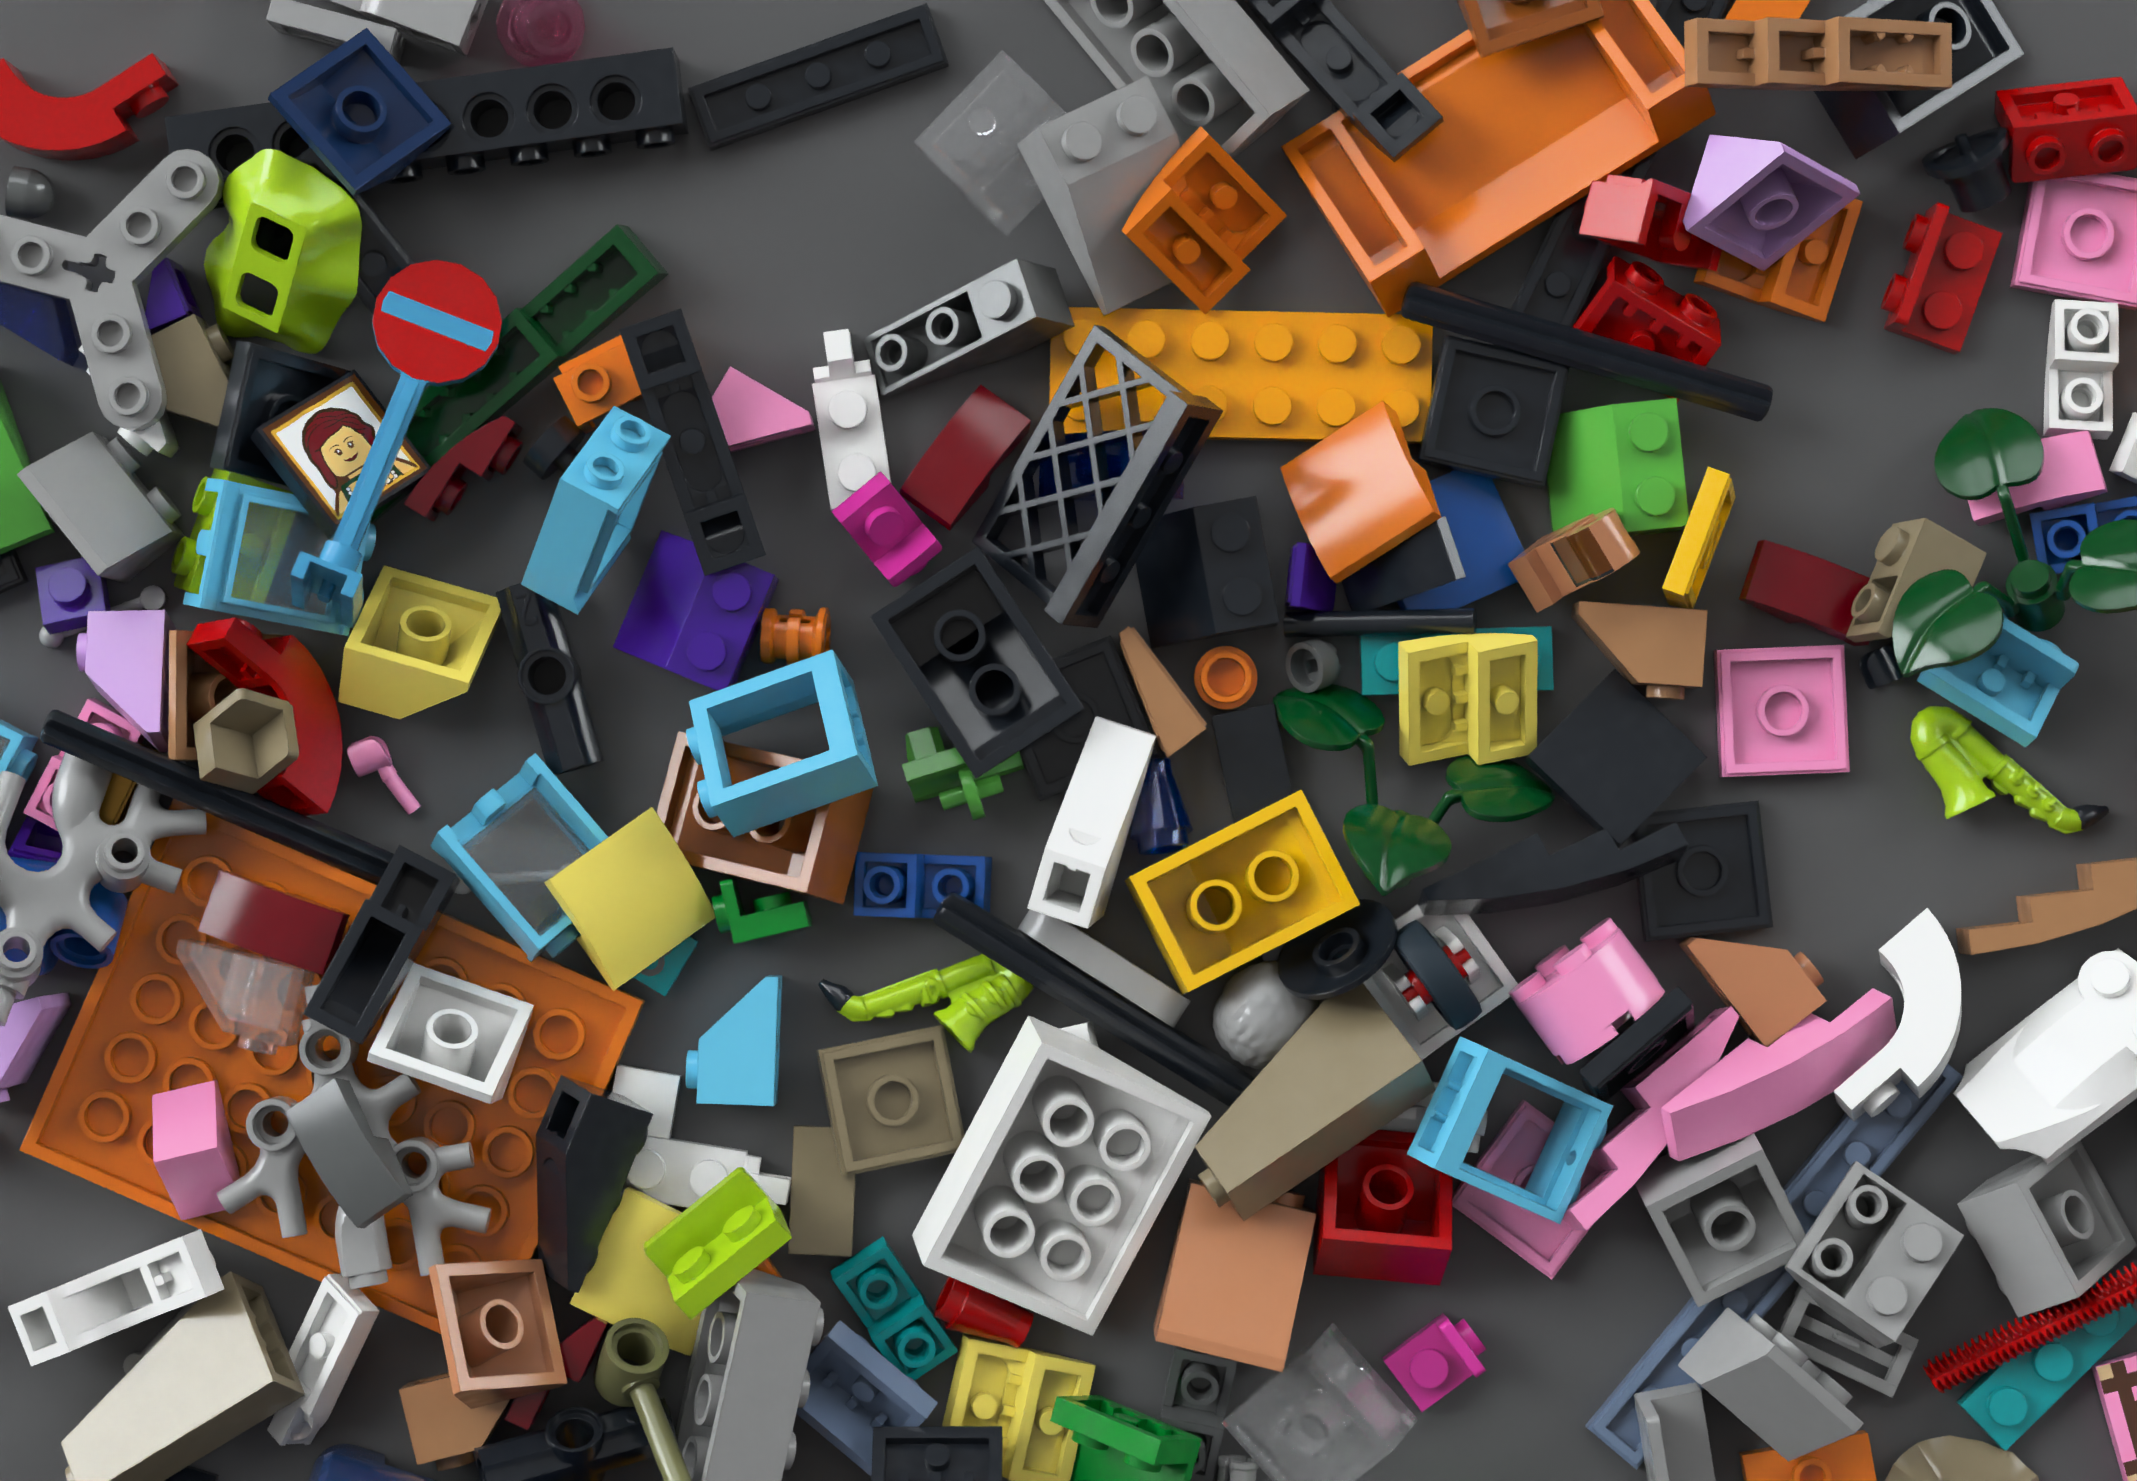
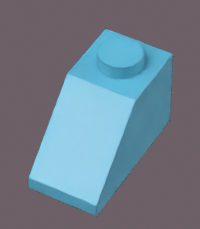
M768 975L762 979L699 1038L698 1050L687 1051L686 1088L697 1089L696 1104L774 1106L778 1103L782 975Z

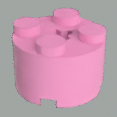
M1610 917L1602 920L1580 937L1582 944L1571 951L1566 945H1563L1551 952L1536 964L1535 969L1537 972L1521 981L1509 992L1516 1006L1562 1065L1564 1062L1566 1065L1572 1064L1619 1034L1616 1029L1631 1017L1635 1021L1639 1019L1665 993L1656 976Z

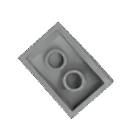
M1147 75L1038 127L1017 144L1103 316L1172 283L1121 231L1141 196L1165 164L1181 147L1177 133Z

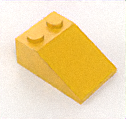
M1302 789L1129 876L1125 880L1182 994L1188 993L1360 905Z

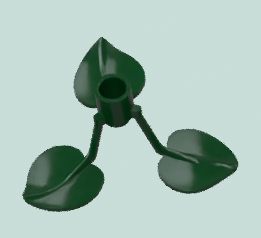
M1983 408L1974 410L1970 414H1965L1939 443L1934 461L1937 478L1941 486L1948 493L1964 500L1983 499L1997 491L2018 564L2012 569L2006 579L2007 595L1986 581H1981L1972 587L1962 573L1952 569L1930 573L1917 580L1907 589L1897 606L1892 630L1895 657L1900 672L1905 678L1928 669L1958 665L1988 651L2002 634L2004 622L2002 608L2007 617H2014L2020 627L2032 632L2046 631L2057 625L2065 612L2064 601L2069 600L2071 597L2082 608L2096 613L2109 614L2137 610V520L2112 521L2088 533L2080 546L2082 560L2068 561L2058 581L2052 567L2038 560H2030L2008 488L2029 484L2040 476L2044 465V449L2040 436L2028 421L2004 409Z
M1334 684L1325 689L1310 693H1304L1292 687L1279 692L1273 697L1272 703L1276 706L1278 718L1282 726L1301 743L1314 749L1326 751H1343L1352 748L1355 744L1360 748L1363 755L1366 804L1359 805L1346 814L1343 822V834L1354 859L1362 869L1365 877L1371 881L1382 896L1388 895L1396 888L1407 886L1412 879L1436 870L1448 860L1452 844L1448 835L1438 824L1452 805L1461 802L1466 813L1478 820L1512 822L1538 814L1554 803L1555 794L1552 793L1551 789L1541 779L1521 765L1509 759L1477 765L1469 755L1457 758L1448 766L1445 779L1453 789L1445 792L1429 818L1411 815L1403 810H1391L1380 806L1378 803L1374 743L1368 737L1381 732L1385 724V718L1376 704L1355 690Z

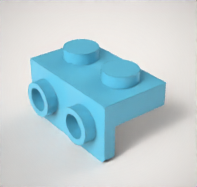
M2003 613L2002 634L1988 651L1958 665L1922 671L1917 682L2026 748L2037 738L2060 689L2075 676L2079 663L2062 653L2061 649L2054 643L2040 639L2008 620Z

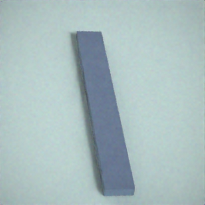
M1947 1064L1940 1077L1920 1099L1901 1080L1896 1085L1900 1091L1898 1097L1875 1117H1870L1867 1112H1864L1854 1122L1846 1113L1840 1118L1783 1187L1805 1234H1807L1855 1161L1881 1177L1963 1078L1959 1072ZM1786 1264L1700 1307L1696 1305L1693 1297H1691L1586 1423L1587 1429L1637 1470L1644 1461L1634 1394L1696 1382L1678 1366L1679 1362L1727 1307L1746 1322L1754 1313L1763 1318L1795 1280L1784 1268ZM1698 1384L1702 1392L1704 1388L1700 1384Z

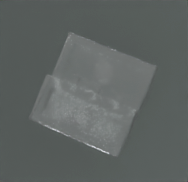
M1001 50L914 140V145L959 187L961 194L1007 237L1044 199L1017 144L1038 127L1066 113L1008 54Z

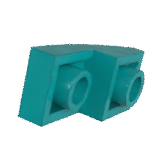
M883 1236L830 1271L834 1283L864 1323L872 1341L884 1358L906 1376L916 1380L958 1352L955 1343L939 1318L934 1317L932 1307Z

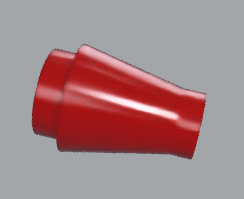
M948 1277L934 1309V1317L945 1321V1329L1004 1342L1015 1348H1019L1024 1342L1034 1318L1032 1312L1021 1308L1019 1305L952 1277Z

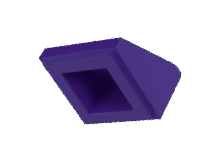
M167 257L152 270L145 312L151 335L192 314L203 318L182 265Z
M1296 542L1290 549L1284 606H1287V609L1309 612L1332 611L1335 602L1336 583L1329 578L1313 546L1309 543Z

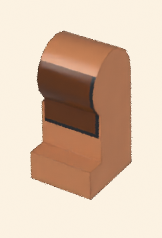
M1613 507L1596 515L1592 513L1541 537L1510 561L1508 566L1535 611L1539 612L1555 604L1562 597L1620 569L1640 554V550L1628 534Z

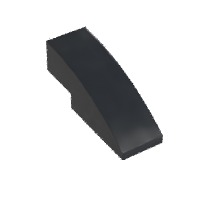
M399 845L369 900L365 899L305 1008L303 1015L362 1045L400 987L460 883L457 874Z

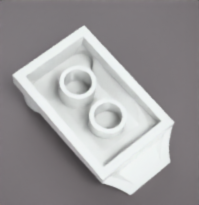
M2119 948L2114 951L2100 952L2090 957L2081 967L2076 980L1965 1065L1964 1076L1953 1094L2000 1149L2027 1151L2041 1156L2048 1165L2137 1098V961Z

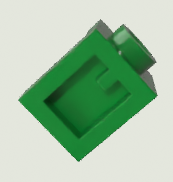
M736 878L720 881L722 895L712 897L713 909L720 934L731 932L734 944L813 925L807 901L793 904L790 891L752 900L755 913L745 915Z

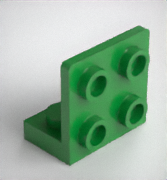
M1100 1395L1057 1396L1050 1419L1051 1422L1072 1430L1071 1439L1078 1443L1070 1481H1190L1202 1442L1200 1437Z

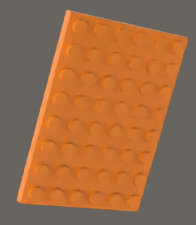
M173 798L168 810L197 808ZM206 812L207 832L205 835L170 836L154 841L150 852L155 860L183 869L175 893L173 894L143 883L132 891L113 961L108 966L99 968L19 1150L322 1282L324 1276L328 1274H341L335 1240V1220L339 1204L323 1183L307 1154L303 1155L298 1168V1180L307 1234L282 1238L276 1203L271 1197L266 1195L257 1197L232 1214L223 1210L181 1220L153 1163L152 1095L217 1080L240 1178L252 1169L259 1157L260 1148L250 1140L247 1134L246 1120L250 1110L257 1103L276 1096L290 1097L299 1103L312 1093L314 1073L304 1066L299 1055V1044L304 1035L302 1020L310 1019L303 1015L307 1007L304 987L318 985L324 975L264 956L198 931L218 871L233 872L282 892L300 895L349 914L350 917L341 943L365 899H370L377 885ZM442 913L414 963L533 1004V1013L501 1100L488 1104L414 1078L421 1089V1093L401 1105L392 1114L388 1130L397 1144L413 1137H425L437 1143L439 1147L470 1142L472 1145L474 1167L445 1173L439 1180V1189L443 1195L457 1201L491 1208V1218L486 1234L457 1227L444 1228L440 1234L445 1264L533 1259L538 1248L536 1133L559 1078L563 1075L607 1090L645 1000L618 988L613 991L607 983L542 955H539L530 962L526 958L528 955L519 945L446 913ZM403 982L362 1045L359 1044L358 1056L352 1064L360 1082L370 1089H378L403 1074L367 1061L368 1053ZM328 1036L324 1040L323 1050L329 1058L336 1059L340 1054L341 1046L335 1037ZM275 1111L271 1117V1125L276 1132L284 1134L288 1128V1120L282 1112ZM412 1152L408 1159V1165L414 1173L424 1174L427 1168V1161L422 1154ZM400 1203L384 1214L393 1268L387 1269L389 1282L359 1289L375 1306L441 1334L430 1275L420 1276L408 1207L404 1203Z

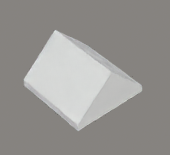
M413 963L368 1053L367 1061L492 1104L503 1098L531 1019L534 1005Z

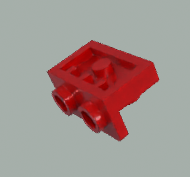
M2121 76L1995 91L1994 113L2000 126L2007 129L2011 139L2009 142L2008 173L2012 182L2024 183L2134 170L2137 167V104Z
M1937 202L1926 210L1924 216L1918 213L1914 215L1902 246L1903 250L1911 252L1903 276L1894 273L1883 296L1881 309L1889 312L1884 326L1885 330L1956 355L1961 351L2003 233L1948 213L1950 206Z
M1614 256L1607 266L1606 282L1573 325V328L1702 366L1707 365L1721 346L1720 319L1717 317L1715 309L1707 301L1692 293L1682 296L1664 285L1662 277L1648 265L1639 261H1633L1632 264H1629L1618 256Z

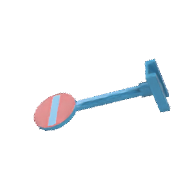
M441 260L411 264L392 276L377 296L372 320L377 348L390 367L400 374V379L333 540L325 542L319 558L303 551L299 552L290 574L293 606L304 610L311 592L317 594V599L322 602L330 603V600L340 603L341 624L350 628L354 627L363 605V574L356 572L362 558V554L358 550L425 388L430 385L440 387L466 381L485 368L498 348L502 318L497 297L481 276L461 264Z

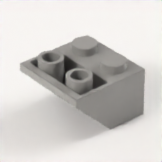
M1855 1161L1784 1268L1827 1314L1876 1348H1881L1896 1342L1965 1235Z
M1727 1307L1678 1364L1682 1370L1788 1462L1855 1434L1864 1424L1845 1407L1853 1396L1828 1374L1808 1360L1809 1357L1756 1313L1746 1322Z

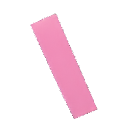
M1872 988L1831 1022L1811 1013L1769 1047L1749 1038L1746 1039L1661 1107L1669 1157L1682 1161L1740 1140L1800 1112L1834 1092L1835 1089L1882 1050L1895 1035L1897 1027L1892 997Z
M1732 1006L1715 1009L1620 1089L1636 1110L1607 1133L1602 1143L1593 1150L1592 1155L1604 1170L1580 1190L1576 1201L1568 1206L1563 1220L1572 1230H1587L1638 1181L1667 1145L1661 1107L1719 1062L1739 1018L1738 1013Z

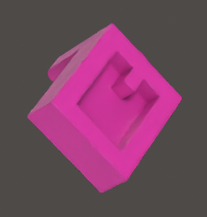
M881 471L831 511L893 587L899 586L910 576L919 573L927 565L928 561L942 550V545L922 523Z
M1444 1313L1440 1314L1382 1358L1421 1412L1440 1400L1470 1376L1474 1375L1477 1378L1487 1371L1477 1358L1487 1350L1464 1318L1453 1326Z

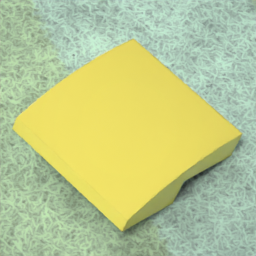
M1513 633L1455 634L1398 642L1399 755L1408 766L1469 754L1477 765H1483L1527 756L1537 747L1538 640L1533 635Z
M653 807L637 816L544 882L581 934L576 940L613 991L715 918L714 909L701 883Z
M631 1186L627 1187L623 1192L620 1205L613 1213L598 1245L596 1262L591 1271L586 1274L579 1293H574L569 1304L612 1325L627 1318L648 1320L664 1332L669 1343V1349L691 1356L701 1312L692 1320L688 1318L674 1302L667 1277L649 1259L644 1251L645 1242L682 1212Z
M962 1334L942 1426H1002V1476L1007 1480L1070 1481L1078 1443L1071 1439L1072 1430L1051 1422L1050 1419L1057 1396L1090 1395L1096 1365L1022 1346L1015 1348L1004 1342Z

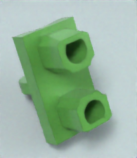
M928 726L905 735L908 762L902 764L915 803L939 796L944 811L968 803L973 821L986 817L981 799L1004 792L1000 776L1025 769L1020 752H1017L976 779L956 748L945 750L938 727Z

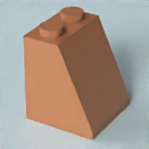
M1189 1178L1154 1320L1155 1341L1283 1372L1316 1219V1212L1312 1208L1303 1206L1305 1195L1288 1191L1243 1221L1230 1201L1219 1208L1202 1182Z

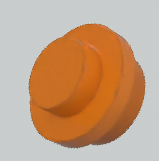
M1219 646L1209 650L1200 658L1194 671V685L1200 698L1208 705L1222 710L1234 709L1246 703L1253 695L1258 681L1257 669L1253 660L1247 653L1232 646Z

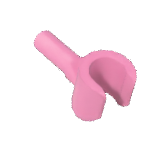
M369 736L350 744L347 748V754L358 777L378 771L382 781L408 815L421 807L397 774L389 748L383 739L377 736Z

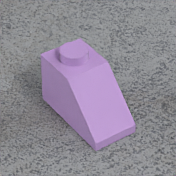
M166 610L88 611L87 633H79L77 637L76 657L79 670L85 671L97 691L159 752H168L169 630H177Z

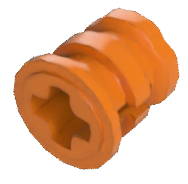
M821 607L816 616H806L804 609H790L789 615L778 614L775 608L764 609L760 635L761 662L764 664H774L776 659H786L787 665L830 650L831 617L828 607Z

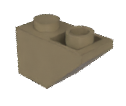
M192 314L151 335L166 388L167 405L165 411L218 428L231 371L227 361L234 357V350L218 323L209 327L207 321L196 314Z
M1927 518L1892 524L1891 528L1883 534L1875 550L1877 562L1868 584L1859 591L1853 601L1851 608L1853 620L1845 637L1855 643L1892 637L1893 621L1897 606L1903 594L1913 583L1930 573L1952 569L1962 573L1973 587L1987 553Z

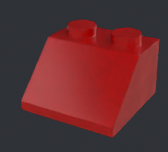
M1377 1130L1320 1169L1315 1207L1313 1274L1440 1286L1452 1252L1453 1177L1407 1155L1416 1133Z

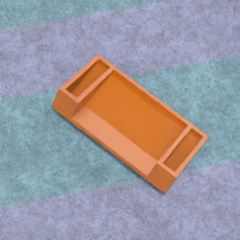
M1599 0L1604 13L1603 18L1483 58L1480 57L1468 29L1408 66L1401 72L1443 116L1444 121L1395 162L1370 142L1339 110L1281 146L1358 273L1388 318L1401 310L1405 292L1411 282L1417 281L1434 287L1441 286L1587 195L1590 191L1592 180L1606 182L1608 174H1621L1716 114L1708 88L1685 87L1684 48L1649 0Z

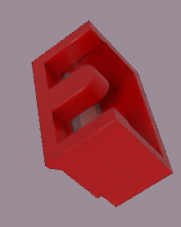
M1608 174L1606 182L1592 180L1579 234L1656 263L1717 272L1722 249L1686 230L1683 219L1691 193L1652 178L1644 180Z

